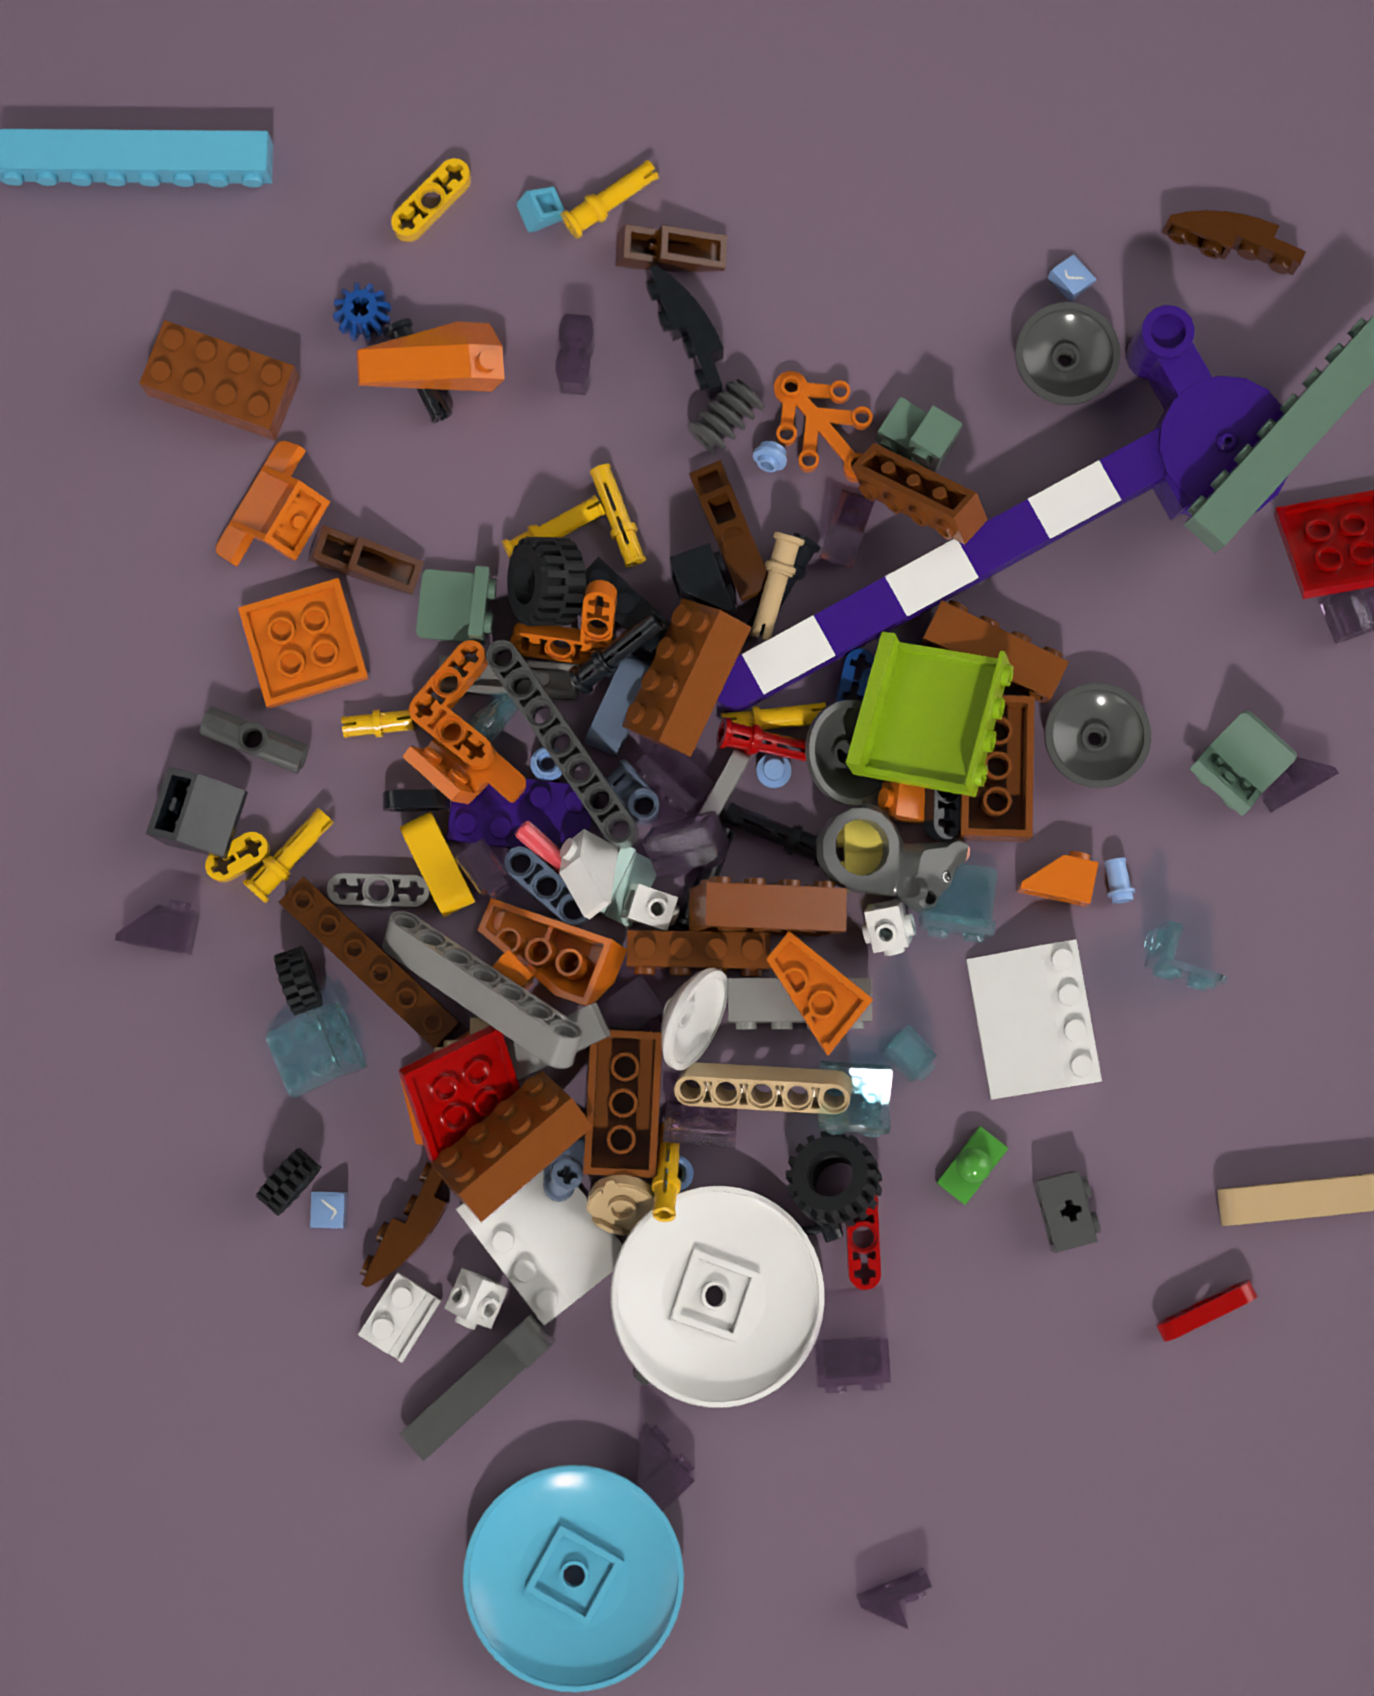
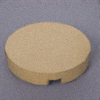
M611 1175L598 1180L591 1187L586 1207L592 1216V1221L599 1228L608 1233L629 1235L635 1225L654 1208L655 1193L652 1190V1186L640 1178L628 1175Z

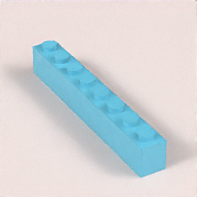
M0 129V181L7 185L18 186L22 185L23 182H37L45 186H54L57 182H71L77 186H89L91 182H105L110 186H124L126 182H131L149 187L158 186L160 183H174L181 187H190L194 183H208L214 187H226L228 183H242L247 187H260L263 184H272L273 142L268 131Z

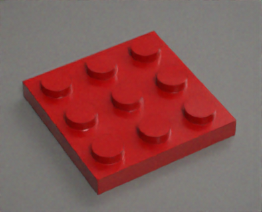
M1374 490L1275 508L1274 517L1302 599L1374 587Z
M491 1025L398 1070L431 1162L435 1161L443 1150L451 1147L461 1139L473 1125L481 1122L494 1111L501 1101L508 1099L520 1089L503 1033Z

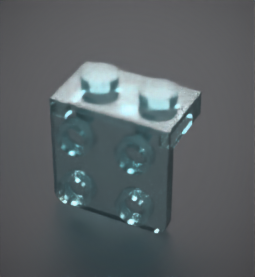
M962 864L956 870L951 885L939 897L935 908L921 913L919 929L928 930L927 936L937 938H949V934L963 935V941L984 943L985 938L990 939L994 936L996 921H992L998 877L997 871L991 867Z
M1167 921L1156 926L1155 931L1150 929L1144 944V950L1148 951L1144 967L1153 969V976L1173 981V978H1182L1187 980L1186 986L1200 991L1215 989L1217 986L1226 984L1228 977L1174 959L1183 924Z
M340 1002L314 1008L268 1032L266 1035L269 1049L287 1092L292 1098L300 1097L336 1078L358 1072L367 1067L362 1050L350 1027L348 1016Z
M820 1060V1069L843 1071L849 1075L853 1088L849 1106L844 1112L840 1114L817 1113L818 1128L830 1134L858 1132L868 1137L889 1134L891 1129L889 1098L892 1065ZM837 1088L827 1090L832 1096L843 1095V1092Z

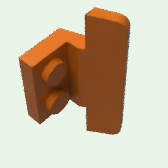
M281 441L275 445L216 545V553L221 558L237 567L255 538L263 541L288 559L296 561L330 504V501L300 480L291 477L306 452L300 445L288 441Z
M423 707L419 710L422 716L427 715L430 717L433 714L430 707ZM452 723L446 726L443 731L444 739L454 740L459 737L461 733L460 725ZM435 739L424 749L410 746L402 756L453 802L470 804L488 784L511 803H514L526 790L525 777L496 751L492 765L483 770L470 768ZM469 740L464 745L472 752L474 757H484L485 753L482 748H476Z

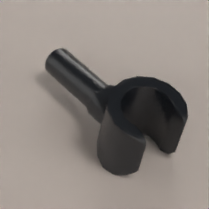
M818 1224L801 1227L806 1235H815L822 1232L825 1243L843 1236L842 1229H833L829 1224L826 1227Z

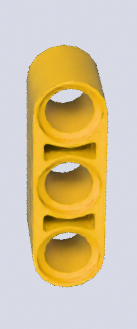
M430 811L399 826L442 916L446 917L475 903L473 894L432 812Z

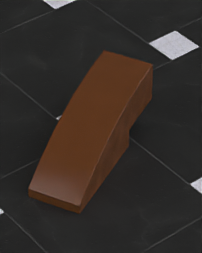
M625 224L617 232L615 266L649 270V267L657 265L664 271L708 272L724 271L726 269L727 235L662 225L659 229Z
M325 525L319 528L308 558L309 562L333 571L410 595L414 592L424 561L360 536L357 538Z

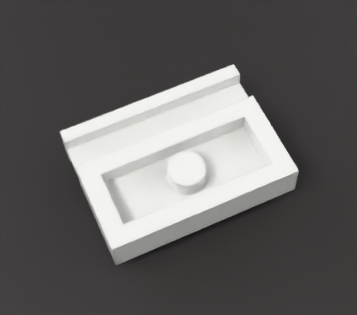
M398 1272L358 1335L403 1363L442 1300Z

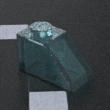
M909 1024L903 1027L879 1053L910 1083L916 1078L922 1082L936 1067L932 1061L937 1055Z

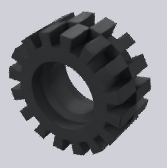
M299 946L274 955L275 969L279 976L278 980L282 986L283 994L286 996L287 1004L290 1006L294 1016L322 1007L323 1001L319 991V984L316 981L315 972H313L312 964L305 949Z
M297 1148L268 1177L265 1184L259 1189L256 1197L279 1216L286 1208L292 1205L293 1201L314 1180L321 1166L301 1148Z

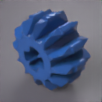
M354 282V291L350 293L348 289L342 288L341 294L344 299H334L333 304L337 311L333 313V319L335 322L340 323L338 329L341 334L350 332V338L353 341H357L360 335L363 334L365 341L370 342V333L375 332L377 335L382 336L383 330L380 325H390L391 319L387 313L392 308L390 302L384 301L386 295L383 290L374 292V286L370 282L365 286L364 290H361L359 283ZM361 308H363L364 312L366 311V308L368 310V313L364 316H361L360 312L357 315L356 312Z

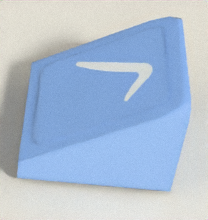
M1075 255L1054 267L1048 276V279L1069 302L1075 300L1097 280Z
M311 1191L310 1228H347L348 1192Z

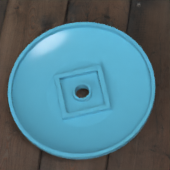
M561 1465L542 1469L527 1475L505 1489L486 1509L471 1536L466 1552L463 1574L464 1597L471 1623L490 1654L517 1677L533 1685L562 1692H582L604 1688L618 1683L642 1668L662 1647L675 1624L681 1606L684 1583L683 1559L675 1531L661 1507L648 1493L629 1479L615 1472L588 1465ZM578 1565L584 1570L585 1579L580 1584L573 1585L566 1581L564 1571L568 1566Z

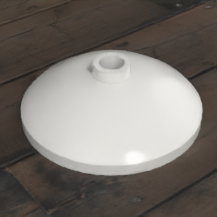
M708 968L696 973L681 985L665 1004L661 1024V1049L668 1066L676 1070L687 1069L702 1056L711 1043L721 1023L728 998V980L724 972L716 968Z

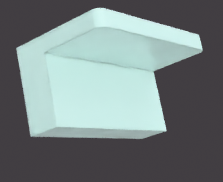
M632 847L620 849L617 855L611 903L599 913L626 927H631L634 923L633 921L620 917L630 885L641 884L651 888L661 868L660 864L638 854L636 849Z

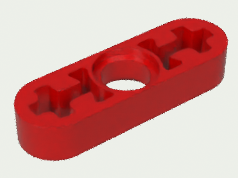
M876 1195L874 1199L878 1203V1197ZM878 1204L874 1210L868 1207L865 1211L868 1216L873 1215L872 1223L857 1221L854 1226L847 1227L846 1225L848 1278L856 1288L861 1290L874 1288L881 1279ZM862 1226L868 1227L873 1233L872 1243L865 1248L856 1246L852 1238L854 1231ZM874 1251V1259L867 1257V1267L874 1270V1276L868 1277V1283L862 1284L861 1278L854 1275L855 1270L861 1269V1258L853 1260V1252L866 1254Z
M1244 1280L1161 1320L1156 1324V1327L1164 1342L1171 1341L1250 1303L1258 1296L1250 1280Z

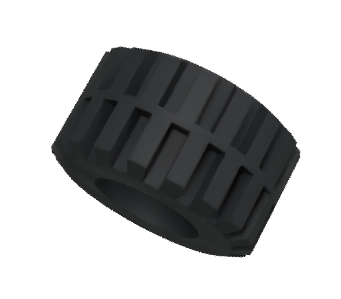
M566 537L522 538L513 549L507 574L509 602L515 617H518V621L521 624H525V626L570 625L571 622L577 619L578 613L581 612L585 595L586 575L581 551L578 550L577 544Z
M826 1130L820 1131L821 1138L818 1139L812 1134L806 1138L809 1143L805 1147L799 1143L795 1148L798 1153L797 1157L790 1156L788 1164L792 1169L786 1170V1179L790 1183L787 1185L788 1192L800 1210L818 1225L826 1227L829 1224L833 1229H841V1223H845L847 1227L854 1226L855 1218L859 1216L863 1221L868 1217L865 1212L867 1208L870 1207L874 1210L878 1204L874 1198L876 1195L881 1196L882 1187L879 1185V1182L882 1181V1174L878 1169L879 1165L864 1143L861 1144L858 1138L851 1134L847 1137L843 1131L836 1130L835 1134L831 1135ZM835 1163H845L852 1167V1180L842 1193L835 1196H822L817 1193V1179L826 1167Z

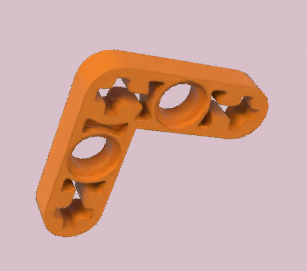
M595 580L587 585L583 599L581 629L562 626H525V624L519 622L513 628L510 642L523 656L581 665L591 657L593 648L604 649L613 642L617 589L613 584L604 580ZM598 596L603 597V607L596 606ZM591 620H600L607 626L596 628L589 622ZM553 641H565L570 647H557L553 644Z
M467 640L457 646L412 699L409 705V714L421 729L474 770H483L492 765L495 759L494 747L486 737L451 710L488 666L484 647L475 640ZM468 652L470 654L476 653L479 659L476 663L468 662L465 655ZM456 665L467 674L464 678L458 670L454 669ZM448 676L456 677L458 680L456 689L450 693L442 692L440 689L442 680ZM434 691L440 699L444 700L442 704L432 697L431 694ZM423 705L427 708L430 707L433 711L430 717L427 715L422 716V713L419 711ZM452 723L460 725L461 733L459 737L454 740L444 739L443 731L446 726ZM469 740L476 748H482L485 753L484 757H474L472 752L464 746Z

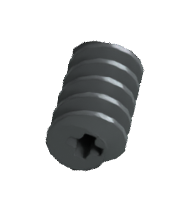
M739 379L736 382L730 381L726 384L727 392L719 391L717 393V402L709 401L707 403L708 412L700 411L697 414L699 422L693 420L688 423L689 432L711 454H715L714 446L723 450L727 448L722 439L723 436L732 440L736 438L732 430L733 426L741 430L746 428L741 419L743 416L750 420L755 419L751 410L752 406L759 410L764 409V405L757 394Z

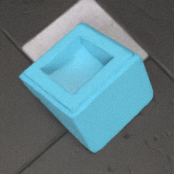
M554 186L526 191L517 202V208L529 233L562 221L560 213L564 211V207Z

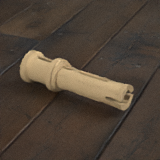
M774 532L773 535L776 539L770 560H767L765 563V570L769 572L752 630L749 634L759 638L762 625L765 624L761 638L764 640H769L772 637L788 577L792 578L796 573L794 563L799 547L803 546L805 542L803 539L780 532Z

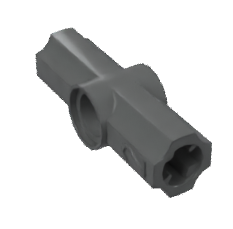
M213 706L205 713L199 732L200 735L242 751L250 757L259 758L296 774H299L303 768L310 748L307 744L267 729L257 722H250ZM254 732L262 733L263 739L261 744L256 748H248L246 742L249 735Z

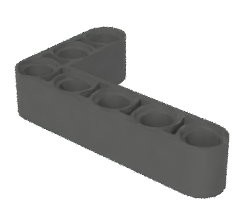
M531 1313L400 1433V1436L422 1461L426 1460L517 1375L543 1355L553 1345L555 1339Z

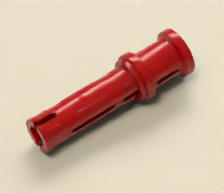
M724 717L720 722L716 737V745L720 749H725L727 746L745 750L747 755L763 752L806 762V740L766 732L755 723L750 726L734 723L728 717ZM733 734L742 735L743 739L736 738ZM779 743L783 745L797 747L801 750L795 751L786 748L777 747V744Z

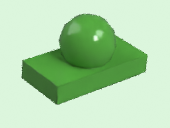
M979 1126L936 1183L963 1205H966L1009 1148Z

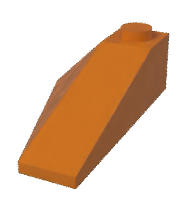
M456 321L356 351L358 386L492 392L505 380L503 347L490 323Z
M490 898L478 928L482 935L504 953L509 950L531 972L533 977L555 996L584 1007L595 1003L614 984L627 952L626 948L613 939Z

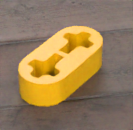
M257 832L244 833L232 840L227 859L222 858L225 861L236 858V861L227 866L229 872L225 875L220 871L215 872L214 869L218 866L216 860L219 857L211 855L207 857L205 862L206 872L212 879L218 882L226 883L232 881L263 863L262 860L270 854L269 842L263 835ZM249 840L255 843L261 842L262 846L258 848V856L254 857L249 853L240 857L239 854L249 848L247 844Z

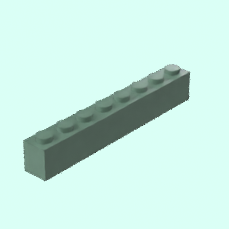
M1374 315L1368 321L1361 317L1347 332L1351 339L1344 346L1339 342L1324 358L1329 362L1322 371L1316 367L1301 383L1306 389L1299 396L1293 393L1280 406L1279 410L1283 412L1276 422L1270 418L1256 433L1261 439L1253 447L1247 444L1234 457L1233 460L1237 463L1230 473L1224 469L1210 484L1215 490L1207 499L1201 495L1188 508L1187 512L1191 516L1183 525L1214 553L1223 548L1372 383L1374 380Z

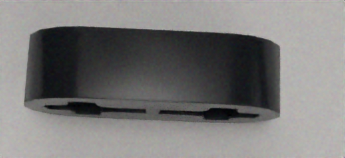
M439 789L390 790L383 792L384 811L417 812L450 809V799Z

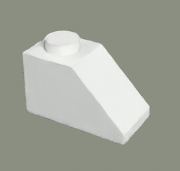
M583 829L575 837L567 839L562 845L559 873L583 916L591 919L611 903L618 847Z

